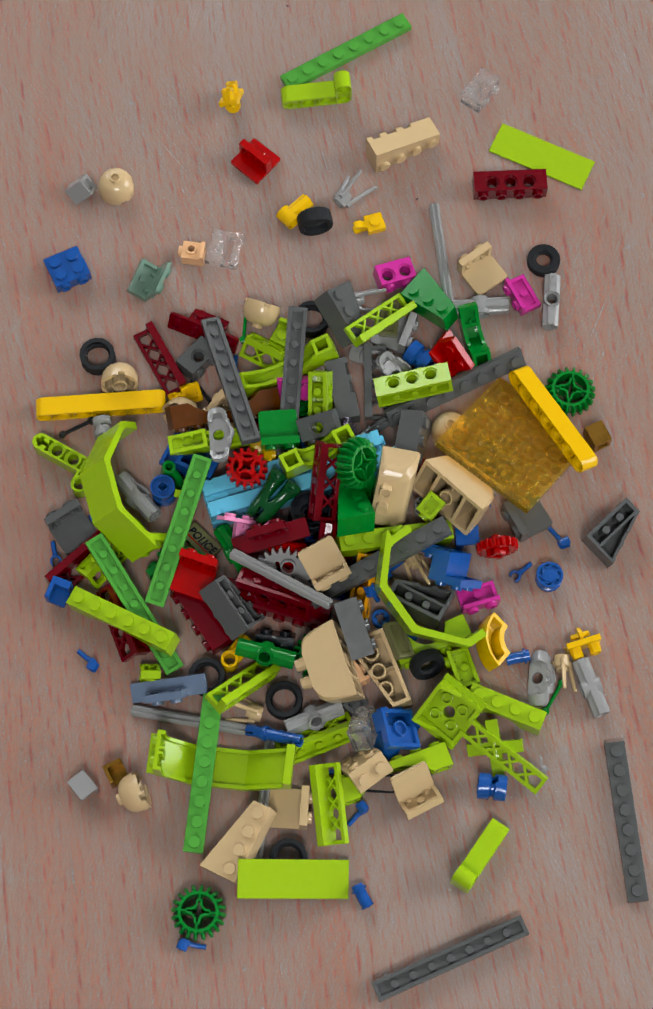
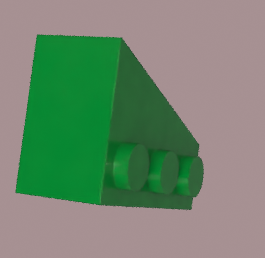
M425 268L400 293L407 304L414 300L418 306L413 310L415 313L445 331L458 319L455 305Z
M340 484L337 503V537L374 531L376 513L363 488L358 490L349 489Z

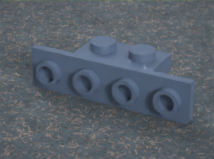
M205 673L130 684L133 703H152V706L163 705L164 701L169 700L171 704L183 702L182 699L187 696L208 693Z

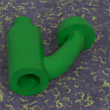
M170 460L165 461L159 475L173 477L176 489L182 490L184 478L175 469L174 462Z

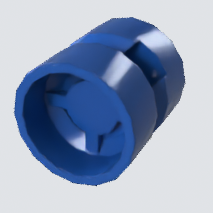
M417 340L411 343L402 357L409 365H415V369L431 366L435 363L429 355L430 350H425V346Z
M158 475L153 478L150 484L153 501L162 507L173 504L176 500V497H174L176 489L174 480L168 475Z
M479 772L477 798L488 800L489 797H492L494 801L505 802L508 776L496 774L495 777H492L490 773Z

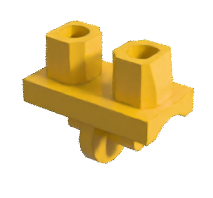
M227 81L225 84L226 88H223L221 91L222 97L219 101V107L225 106L228 112L237 113L241 107L240 100L244 90L243 88H238L237 81Z
M578 627L575 628L576 634L570 636V640L573 642L567 643L566 648H564L566 654L569 653L573 662L578 659L584 658L581 649L588 648L591 656L600 654V641L602 638L600 633L590 636L589 630L582 632L581 628Z

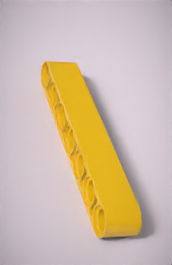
M526 365L510 371L508 377L511 385L575 471L581 473L597 466V456L533 370Z
M155 389L42 397L36 399V419L39 421L84 419L99 415H109L112 417L165 412V409L162 411V408L166 404V393L164 390Z

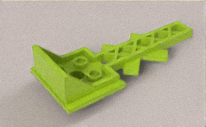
M446 673L411 720L422 726L440 742H445L450 750H453L460 739L464 737L471 743L466 744L468 757L488 756L491 761L493 776L496 774L506 775V771L536 795L548 777L517 753L524 752L523 740H501L498 719L485 720V727L480 724L476 719L487 706V703L449 673ZM447 706L454 708V716L448 715L446 711ZM471 725L475 726L476 734L467 733ZM487 737L488 742H482L481 738ZM504 753H507L508 759H503ZM520 762L523 765L524 772H516L513 763ZM529 775H536L541 779L537 787L530 783Z

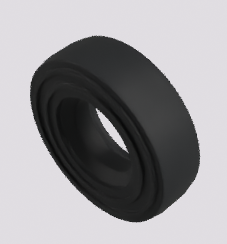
M540 244L533 247L528 253L527 266L534 275L544 277L545 274L555 273L558 270L560 255L554 247ZM540 255H546L550 258L551 263L543 267L537 263L536 259Z
M429 648L418 652L411 659L409 669L416 679L427 680L441 672L445 661L437 649ZM433 661L429 666L421 668L424 663Z

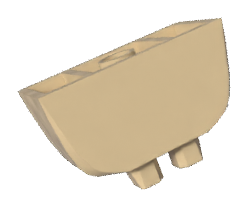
M382 446L370 502L376 513L375 524L391 527L399 526L406 522L420 460L419 452Z
M448 455L426 459L415 478L413 490L423 499L430 491L435 493L446 503L439 513L464 535H468L480 522L494 500L493 490L488 484L489 479L484 475L479 476L472 464H465L462 460Z
M331 619L308 633L301 643L303 657L294 661L297 672L307 670L309 676L300 679L302 688L304 690L314 688L319 698L327 703H345L365 699L341 626Z

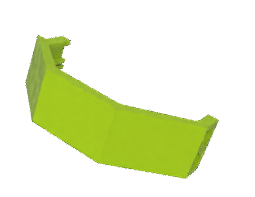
M120 421L97 438L80 473V478L93 525L133 563L139 558L149 556L150 552L162 548L167 533L148 532L122 505L111 466V458L118 442L137 430L136 422Z
M408 524L405 527L399 525L390 533L388 530H385L381 535L374 590L407 635L461 648L471 647L484 638L487 634L483 628L474 631L466 638H461L420 627L414 622L387 582L391 547L412 530Z
M158 729L157 734L151 733L146 773L192 785L197 745L169 737L166 730ZM287 744V748L238 750L217 747L212 788L245 792L291 789L296 750L295 744Z

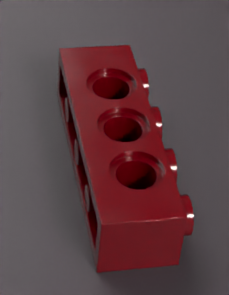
M546 169L473 172V200H505L507 198L520 200L532 197L540 199L546 197L547 194Z

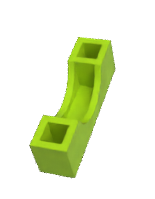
M345 424L331 431L321 441L342 444L347 439L355 437L349 424ZM315 444L302 449L294 448L278 456L279 465L287 480L313 468ZM329 448L328 457L330 459L336 457L338 448Z
M463 614L444 623V633L461 638H466L472 634ZM408 637L415 655L429 648L437 649L444 655L446 650L452 651V648L456 647L440 642L420 644ZM412 658L396 661L399 669L405 668L409 670V663Z
M474 682L472 683L470 691L487 703V706L481 713H491L506 718L515 723L520 729L538 736L547 712Z

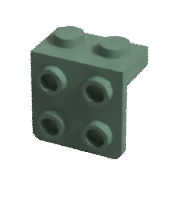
M141 259L126 292L144 302L151 298L153 299L164 288V279L168 278L172 270L170 268L171 262L167 261L160 267H157L149 261Z

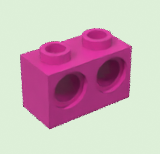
M410 257L376 265L373 271V277L378 289L386 288V293H391L401 287L406 288L417 275Z

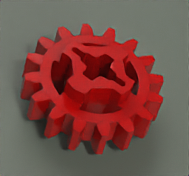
M250 447L247 448V451L240 448V453L234 451V458L228 457L229 463L226 464V469H228L226 474L227 477H230V482L236 481V487L238 488L240 485H243L244 490H246L248 485H250L251 489H254L255 483L260 486V479L265 480V473H268V468L266 467L267 460H263L264 455L260 454L258 456V450L256 449L254 452H251ZM237 463V464H238V468H237L236 471L234 472V466H235V464ZM258 465H259V466H260V470H259V472H258V474H257L255 470L258 468Z
M494 534L489 538L481 540L480 543H476L477 555L488 559H503V557L510 555V553L518 551L519 548L518 540L507 535Z

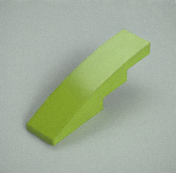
M205 428L167 436L170 455L210 452L209 430L206 431ZM234 428L230 449L249 446V444L241 445L236 428ZM216 431L213 435L214 439H223L224 432Z

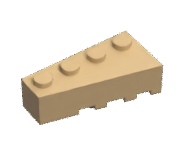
M430 117L410 123L405 129L403 127L395 128L391 134L387 135L386 132L379 134V138H366V157L375 173L385 171L391 165L402 163L412 155L417 156L423 150L435 147L439 143L440 133Z
M383 628L368 633L370 638L374 637L377 646L376 649H373L375 654L357 660L393 709L397 707L406 708L413 705Z
M253 801L200 866L237 885L238 859L255 858L277 813L271 808Z

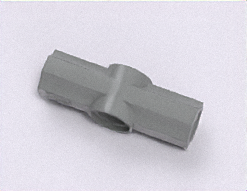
M549 273L544 276L542 328L551 331L558 329L561 276L557 273ZM548 300H553L555 303L551 304Z
M477 295L472 297V299L452 300L458 317L457 306L476 302L478 305L479 319L487 318L489 315L509 314L508 297L488 298L486 295Z
M127 471L118 474L115 478L116 484L126 496V503L130 507L137 509L147 522H153L161 515V510L149 497V490L143 485L138 484Z
M581 658L573 662L572 666L579 681L580 692L583 698L587 700L593 717L599 718L610 713V708L603 695L602 683L599 677L595 675L589 658Z
M325 703L320 706L309 705L304 709L303 713L284 720V725L287 732L295 734L308 729L320 730L327 721L340 717L345 712L341 703Z

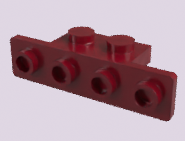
M195 309L188 318L172 311L167 327L195 339H198L201 335L205 338L201 320L216 316L203 310ZM220 318L225 332L229 327V321ZM225 333L231 352L235 354L239 338Z
M305 517L289 522L276 518L263 526L262 524L250 526L251 529L246 530L245 535L232 538L231 541L233 548L248 555L309 537L310 531Z

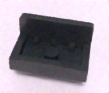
M261 627V629L256 631L255 642L270 641L275 647L294 651L296 633H292L288 629L273 631L270 627Z

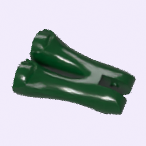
M273 467L264 487L249 506L246 515L253 518L262 507L264 511L259 515L256 523L264 525L285 503L296 497L302 490L294 482L288 480L275 498L268 502L287 480L278 469Z

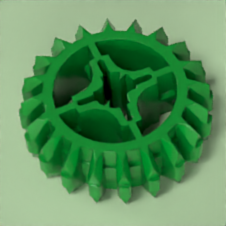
M566 367L564 372L559 369L557 374L552 373L551 378L547 379L548 385H545V388L566 416L568 413H571V416L574 417L576 412L581 415L583 410L587 411L589 406L593 404L592 399L595 398V393H593L595 392V386H591L593 380H587L588 374L582 375V369L579 372H575V367L572 368V371H569L568 367ZM563 381H569L567 384L558 385ZM570 386H571V395H570V398H569V397H568V396H569L568 390H569V388H570ZM580 398L582 399L577 403H571L573 400H579Z
M352 437L342 443V448H338L339 455H336L337 462L335 464L337 468L335 472L338 473L337 479L340 480V484L349 489L358 490L367 488V485L372 482L371 478H375L374 473L378 471L376 469L378 455L375 454L377 448L374 447V443L366 438Z
M192 885L193 892L189 893L188 889L185 888V896L181 893L178 894L181 901H173L178 908H171V912L177 913L171 919L172 921L179 920L174 924V927L179 928L182 926L179 934L182 935L187 931V939L194 934V941L198 940V935H201L204 941L206 940V933L212 938L213 933L211 930L214 929L218 933L220 929L216 925H224V922L219 918H226V913L220 912L225 910L226 906L219 905L223 902L222 897L215 899L218 896L217 891L210 894L211 887H208L206 892H204L203 885H200L199 891H196L195 885ZM197 897L194 906L184 908L190 899ZM204 898L209 899L214 904L215 911L206 909L203 906ZM200 904L201 911H204L205 913L200 914V917H198L197 920L196 914L193 913L197 912ZM182 914L194 919V928L184 923ZM214 918L207 927L200 929L204 919Z

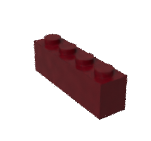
M171 591L170 597L175 605L179 604L181 606V614L186 621L188 619L193 624L191 628L195 635L202 637L204 641L201 643L207 652L211 651L215 655L233 643V640L226 635L223 627L214 617L207 603Z

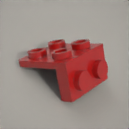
M181 548L179 552L180 561L170 589L173 592L203 601L199 591L214 581L219 569V561L211 554L202 555L193 548Z

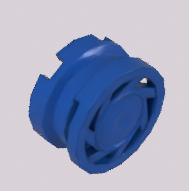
M554 562L542 563L535 575L536 585L545 592L557 590L563 580L562 568Z

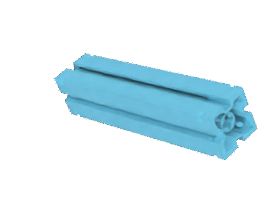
M374 430L368 434L364 433L355 436L366 438L374 443V447L377 448L375 454L378 455V464L376 465L378 470L382 446H386L383 435L379 436L378 430ZM278 459L267 462L268 473H265L266 479H260V486L255 483L254 489H251L250 485L247 486L246 490L243 489V485L237 488L236 481L231 483L230 477H227V474L205 481L202 495L213 529L221 525L234 523L217 520V516H224L225 512L236 514V518L241 519L242 515L247 516L246 512L249 506L264 487L271 469L274 467L284 475ZM258 465V468L255 470L257 474H258V472H259V470H260V466H259V465ZM332 466L326 470V476L329 480L335 475V469ZM312 469L289 480L294 482L302 490L301 492L310 491ZM288 480L279 487L268 502L275 498ZM330 485L324 489V496L333 494V489ZM293 499L285 503L280 509L290 507ZM261 507L259 512L254 517L259 516L264 511V509Z

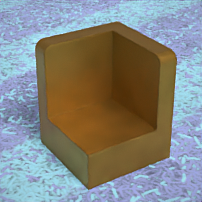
M602 420L584 428L583 436L594 453L610 446L612 437Z
M120 758L102 766L112 789L117 787L120 780L128 774Z

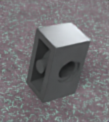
M202 335L176 360L181 373L192 381L196 378L200 379L205 374L206 369L210 365H214L207 341ZM197 358L203 359L200 362L195 361Z
M336 408L295 420L301 441H308L309 444L320 441V437L327 436L331 431L341 427ZM317 422L323 425L322 432H319L317 430Z

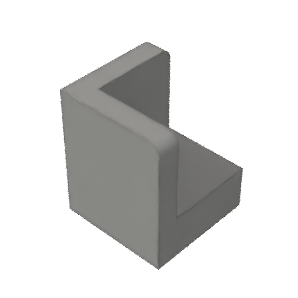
M85 173L71 182L65 192L77 205L90 197L97 186Z
M84 770L67 782L69 787L82 801L93 792L96 794L99 792L97 786Z

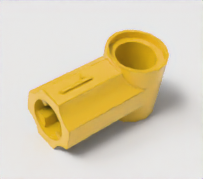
M302 194L289 206H283L278 211L276 217L291 230L298 224V214L305 209L314 207V204L307 195Z
M241 634L231 647L222 653L221 665L224 667V671L231 673L238 668L239 663L244 659V657L235 655L238 639L251 640L248 636ZM227 658L235 660L231 665L226 664L224 661Z

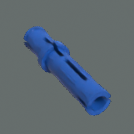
M248 723L245 731H248L245 732L246 736L257 737L262 741L270 740L283 744H295L297 747H301L304 742V736L301 734L272 729L267 725L258 726Z

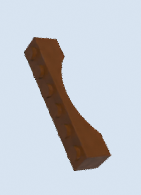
M278 387L254 391L251 394L248 402L254 418H258L260 411L280 410ZM189 403L164 408L168 430L175 429V433L187 431L186 427L193 426V430L205 428L204 424L208 423V411L198 409ZM230 410L226 411L230 423H232L233 419Z

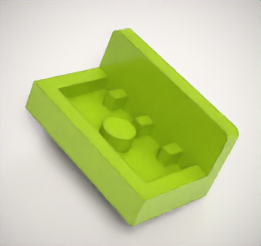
M468 648L445 651V657H443L446 669L450 668L451 676L466 688H470L473 682L480 684V679Z

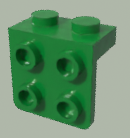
M295 409L260 411L258 413L261 450L276 451L279 448L292 450L299 447L300 435H298V427L295 421L297 420Z

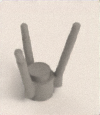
M359 170L350 182L351 177L347 176L338 192L334 195L333 201L340 208L345 206L350 208L353 203L377 189V186H373L354 199H350L352 195L348 190L362 173V170Z
M386 288L354 292L360 311H372L373 308L362 307L365 304V296L386 292Z

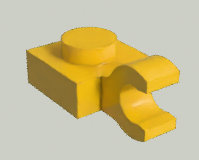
M381 212L363 216V221L353 222L354 226L352 227L354 234L367 231L368 235L386 231V225Z
M197 381L180 386V392H173L167 395L169 401L177 397H185L195 403L203 400Z

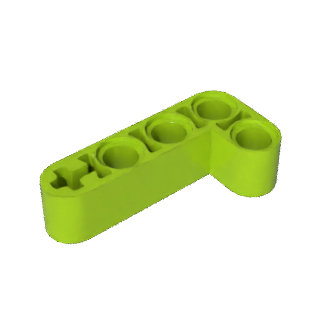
M345 70L337 71L333 75V81L282 87L280 89L282 107L284 109H298L344 104L351 101L352 87L349 72Z
M36 434L32 439L36 453L73 473L74 477L70 482L73 494L78 498H84V489L78 490L76 486L82 484L80 473L88 457L46 434ZM56 451H62L61 455H54ZM72 460H78L77 464H70Z
M492 818L463 863L452 876L450 883L467 894L510 829Z

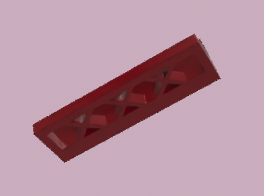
M150 321L145 324L146 330L134 335L133 338L168 399V394L180 392L179 387L187 383L156 327ZM149 335L151 338L150 345L141 344L139 339ZM151 350L160 354L158 361L149 358ZM159 365L168 368L166 376L158 374ZM168 381H172L178 387L168 391L166 385Z
M315 441L307 517L313 521L335 522L340 480L337 479V472L329 480L326 476V470L331 466L335 470L337 468V465L334 464L337 462V457L333 460L328 457L329 448H342V444ZM330 485L333 489V494L327 499L324 496V489ZM328 504L331 508L330 517L321 516L322 509Z
M97 530L85 542L101 534V532ZM85 542L44 576L48 584H50L53 576H57L62 579H68L70 582L74 580L72 584L75 587L85 578L82 575L71 576L72 569L78 567L81 564L80 562L90 554Z
M242 567L235 586L239 590L243 588L249 591V593L241 591L239 595L243 599L309 619L312 601L251 569ZM259 594L265 595L267 599L261 597ZM278 600L284 601L286 604H282ZM297 606L306 608V610H301Z
M110 584L96 592L97 596L105 599L104 594L109 592V602L124 608ZM108 625L122 662H127L136 655H146L151 652L147 644L125 632L120 637L119 629ZM126 644H128L131 651L127 655L124 650Z

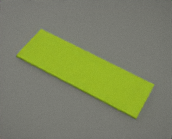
M502 124L489 149V152L529 169H546L548 177L579 190H582L595 164V161L506 124Z
M238 859L237 898L348 899L349 860Z

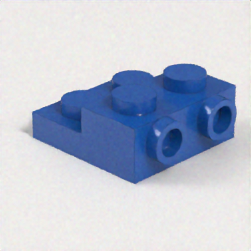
M77 246L43 259L58 293L69 291L72 287L86 284L92 279L88 266Z
M380 707L376 709L377 712L372 714L376 733H382L385 749L417 750L421 747L416 724L411 720L414 717L412 709Z

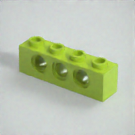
M447 362L373 379L379 408L453 391Z
M313 370L308 372V416L331 410L333 371ZM317 422L316 428L319 432H322L323 425ZM326 436L320 437V441L323 440ZM308 442V447L314 445L315 443L309 444Z

